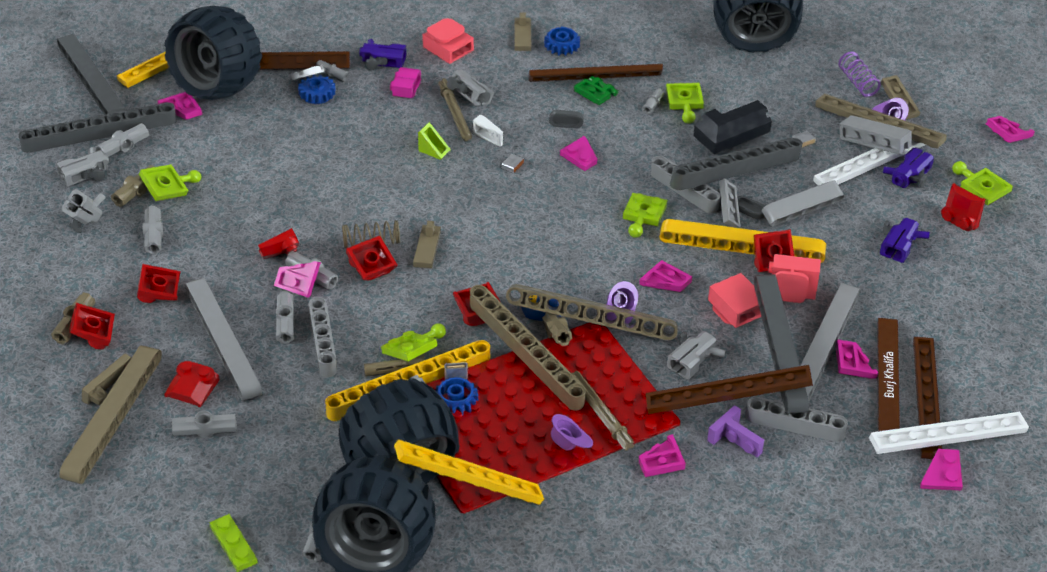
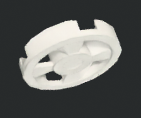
M321 65L304 69L300 72H294L291 74L292 81L325 72L324 67Z

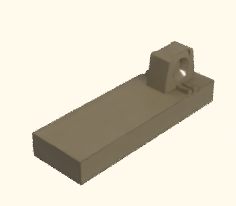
M520 12L519 18H515L514 21L515 51H531V18H526V12Z
M898 76L882 78L880 83L890 99L901 98L906 101L909 112L905 120L918 117L920 111Z
M427 220V225H422L413 267L432 268L441 233V227L435 226L434 221Z
M126 353L123 354L82 389V402L87 405L91 402L101 405L108 395L105 390L117 381L131 357Z

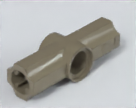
M149 165V166L146 167L145 169H147V168H153L154 166ZM139 174L135 177L130 175L125 179L123 186L111 195V199L116 206L122 207L136 195L139 197L142 194L144 195L147 192V187Z
M83 292L72 305L64 309V317L51 333L52 339L56 340L57 343L64 345L73 335L69 330L76 303L89 307L95 305V298L90 296L89 293Z
M546 312L542 320L549 339L553 338L561 346L569 345L572 334L565 317L561 318L559 315Z

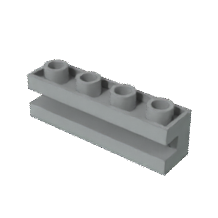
M850 115L840 123V139L901 155L904 152V148L909 149L912 146V130Z

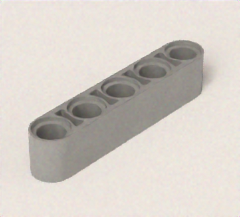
M663 156L652 158V177L707 213L712 214L719 210L720 193L707 184L684 190H675L670 186L673 168L678 165Z
M832 180L772 202L762 209V213L770 226L773 227L837 203L845 195L837 182Z
M314 297L309 301V312L319 373L323 377H332L337 373V363L327 303L322 297Z
M751 397L747 401L746 419L751 423L834 442H840L845 438L848 421L844 416L809 408L808 412L787 414L783 402L761 397Z

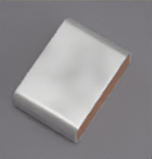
M511 154L502 163V168L514 173L524 163V158Z

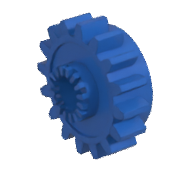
M557 27L547 32V36L544 38V47L547 48V51L552 50V54L558 53L559 56L561 53L565 56L567 53L573 54V51L577 52L578 48H580V36H577V32L570 28Z
M313 75L312 78L307 76L306 80L302 79L301 83L298 84L299 96L305 102L311 104L327 102L333 98L336 91L333 79L328 80V76L324 78L322 75L318 77Z
M459 377L449 378L442 381L440 386H436V392L443 398L450 410L452 409V413H455L457 409L460 410L462 415H464L465 410L470 413V404L476 405V400L479 401L478 389L474 388V383H470L467 379ZM464 387L471 392L467 398H464ZM448 394V399L444 398L442 395Z

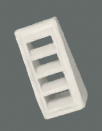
M479 115L473 120L474 135L497 146L503 145L502 130L483 115Z

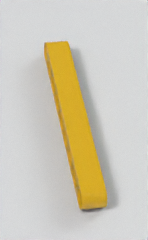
M666 219L662 222L659 237L665 243L755 255L754 235L768 232ZM792 235L795 257L820 259L821 263L825 260V241Z
M478 340L332 394L325 400L327 418L331 421L341 420L347 413V409L354 405L361 396L366 393L368 394L382 384H388L398 379L409 380L415 375H418L419 378L422 377L427 384L445 377L444 365L446 363L466 362L469 368L490 360V344L485 340Z

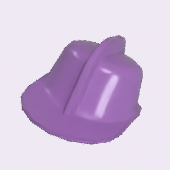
M901 98L890 99L872 109L904 121L909 112L906 101Z
M618 282L607 296V305L635 311L639 297L636 287L630 282ZM613 312L606 314L608 320L613 321L617 318ZM627 317L625 322L629 324L633 317Z
M562 414L553 416L551 438L558 446L564 450H572L576 446L583 448L592 447L593 441L590 436L579 428L572 419Z

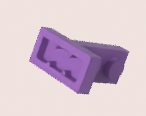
M734 405L709 427L707 441L711 444H716L725 436L730 442L736 443L747 453H751L756 457L762 454L764 439L739 424L741 409Z

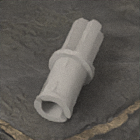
M322 60L317 61L316 66L322 65L324 73H327L329 77L333 76L343 82L348 78L349 73L337 68L335 64L331 65Z
M658 88L647 98V102L642 107L643 113L650 115L654 108L659 106L660 100L664 96V91L661 88Z

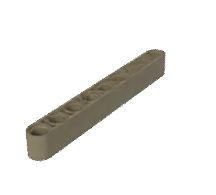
M520 284L511 285L506 293L507 301L513 305L664 340H672L677 336L678 326L671 319ZM511 291H519L521 297L513 298L511 296ZM530 295H537L540 301L533 303L530 300ZM556 299L559 302V305L557 307H551L549 305V300ZM574 303L578 306V310L572 312L568 309V305ZM594 308L597 310V314L590 316L587 314V309ZM613 312L617 318L613 321L608 320L606 314ZM633 317L636 322L633 325H628L625 319ZM647 321H651L655 324V327L647 329L644 324ZM665 326H672L674 332L667 334L663 329Z
M482 285L473 286L470 289L471 309L571 410L582 409L585 405V387L486 287Z
M143 345L138 347L63 462L59 473L60 479L79 484L84 483L160 363L162 357L160 349Z

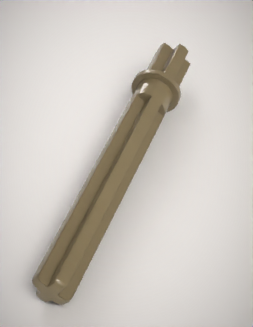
M443 78L442 81L438 82L441 96L446 100L462 139L468 141L472 139L471 132L456 101L454 90L447 87L448 81Z
M579 371L571 373L585 387V400L610 430L612 438L617 440L625 451L629 448L632 449L634 441L628 435L626 427L621 426Z

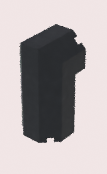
M756 100L723 114L716 109L704 113L701 116L702 121L700 123L697 121L694 125L693 136L715 155L769 133L772 120L766 116L768 112L767 107L759 100Z

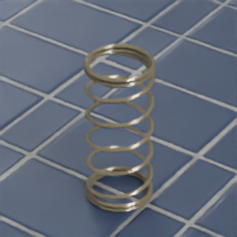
M398 220L394 221L393 238L389 223L385 221L382 239L384 243L386 223L392 244H394L395 239L397 244L400 243ZM375 222L373 238L375 237L376 224L378 227L379 235L382 238L379 224ZM365 223L364 225L363 242L365 241L366 225L368 228L370 239H372L371 232L367 223ZM357 224L354 225L353 243L348 226L342 225L344 248H348L347 231L351 246L355 245L356 227L360 242L362 243Z

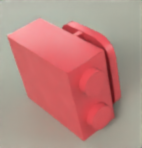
M446 18L427 28V32L423 34V47L451 64L474 51V38L464 32L463 25L453 19Z
M774 254L773 262H769L768 273L776 275L782 301L802 303L805 299L815 300L820 274V259Z
M742 273L710 286L708 301L713 305V311L726 324L737 328L761 317L754 285Z

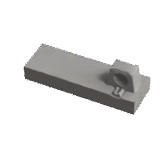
M724 178L719 181L720 188L717 190L720 193L723 223L728 227L741 228L736 186Z

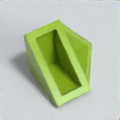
M430 122L418 132L419 152L441 160L451 150Z

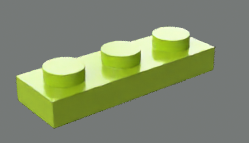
M230 514L209 522L210 528L237 572L258 563L257 557Z

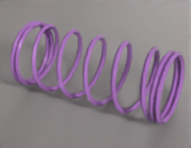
M855 52L845 53L839 60V67L851 79V82L855 84V87L859 89L864 97L876 94L880 89V81L875 75H872V71L868 70L866 65H863V61L859 59ZM848 54H853L849 57L856 56V60L850 63V65L854 63L852 66L844 68V63L849 58L847 57L841 67V61ZM861 61L862 65L856 67L858 68L861 66V68L857 72H859L862 69V67L865 66L866 70L864 71L866 72L864 73V75L867 73V71H869L871 75L865 77H869V79L865 82H863L862 80L860 84H857L856 80L862 78L864 75H862L859 78H852V74H855L853 73L855 69L852 71V73H848V70L856 66L857 63ZM875 80L870 87L863 89L868 82ZM876 81L878 82V87L873 93L864 94L862 92L871 88Z

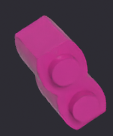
M400 67L399 71L395 73L394 81L390 83V91H392L393 96L413 98L421 82V70Z

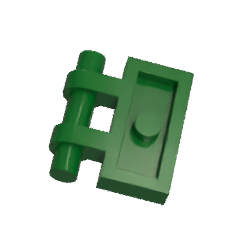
M591 76L589 80L584 79L574 85L576 93L597 105H601L610 99L611 95L616 96L618 94V90L613 85L604 83L599 77Z

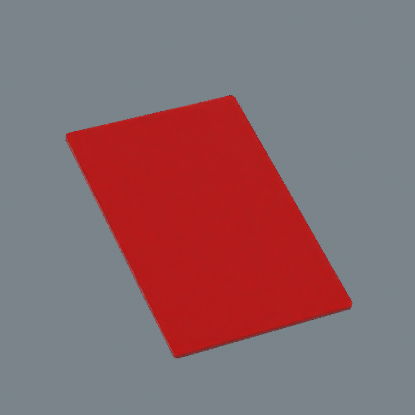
M589 322L570 329L572 339L569 341V345L566 346L556 343L553 338H546L540 341L570 373L580 372L621 426L626 427L628 435L634 441L633 445L680 426L681 421L673 410L653 414L648 413L646 393L657 390L606 326ZM513 351L468 368L467 380L470 383H474V388L478 389L479 401L476 400V405L470 404V413L465 410L464 415H462L459 409L452 413L459 435V451L455 454V458L538 484L624 449L617 440L612 438L610 430L586 400L584 407L580 410L568 408ZM445 377L429 382L427 385L436 391V386H440L441 382L445 381ZM464 387V398H467L471 392ZM448 394L442 395L444 398L448 399ZM562 414L572 419L579 428L590 436L593 441L592 447L583 448L576 446L572 450H564L558 446L551 438L553 416ZM446 475L437 476L458 510L463 514L508 496L481 486L477 487L465 481H458Z

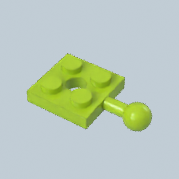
M700 83L666 84L669 109H684L682 120L687 124L693 123L696 115L691 109L704 108Z
M957 161L952 166V170L956 175L967 177V179L961 181L960 187L982 199H986V205L993 203L1012 191L1013 186L987 168L974 174L967 169L966 164L962 161Z
M172 164L141 169L139 172L140 178L155 201L185 196L189 190L184 182L197 183L201 180V174L197 170H191L187 175L179 176Z
M632 193L623 212V219L635 222L629 226L628 232L630 236L634 238L640 237L643 233V223L658 227L668 200L641 193Z
M437 323L431 327L429 332L423 335L414 331H406L402 336L390 339L388 343L382 345V354L410 361L437 347L436 339H441L445 336L446 328L444 325Z

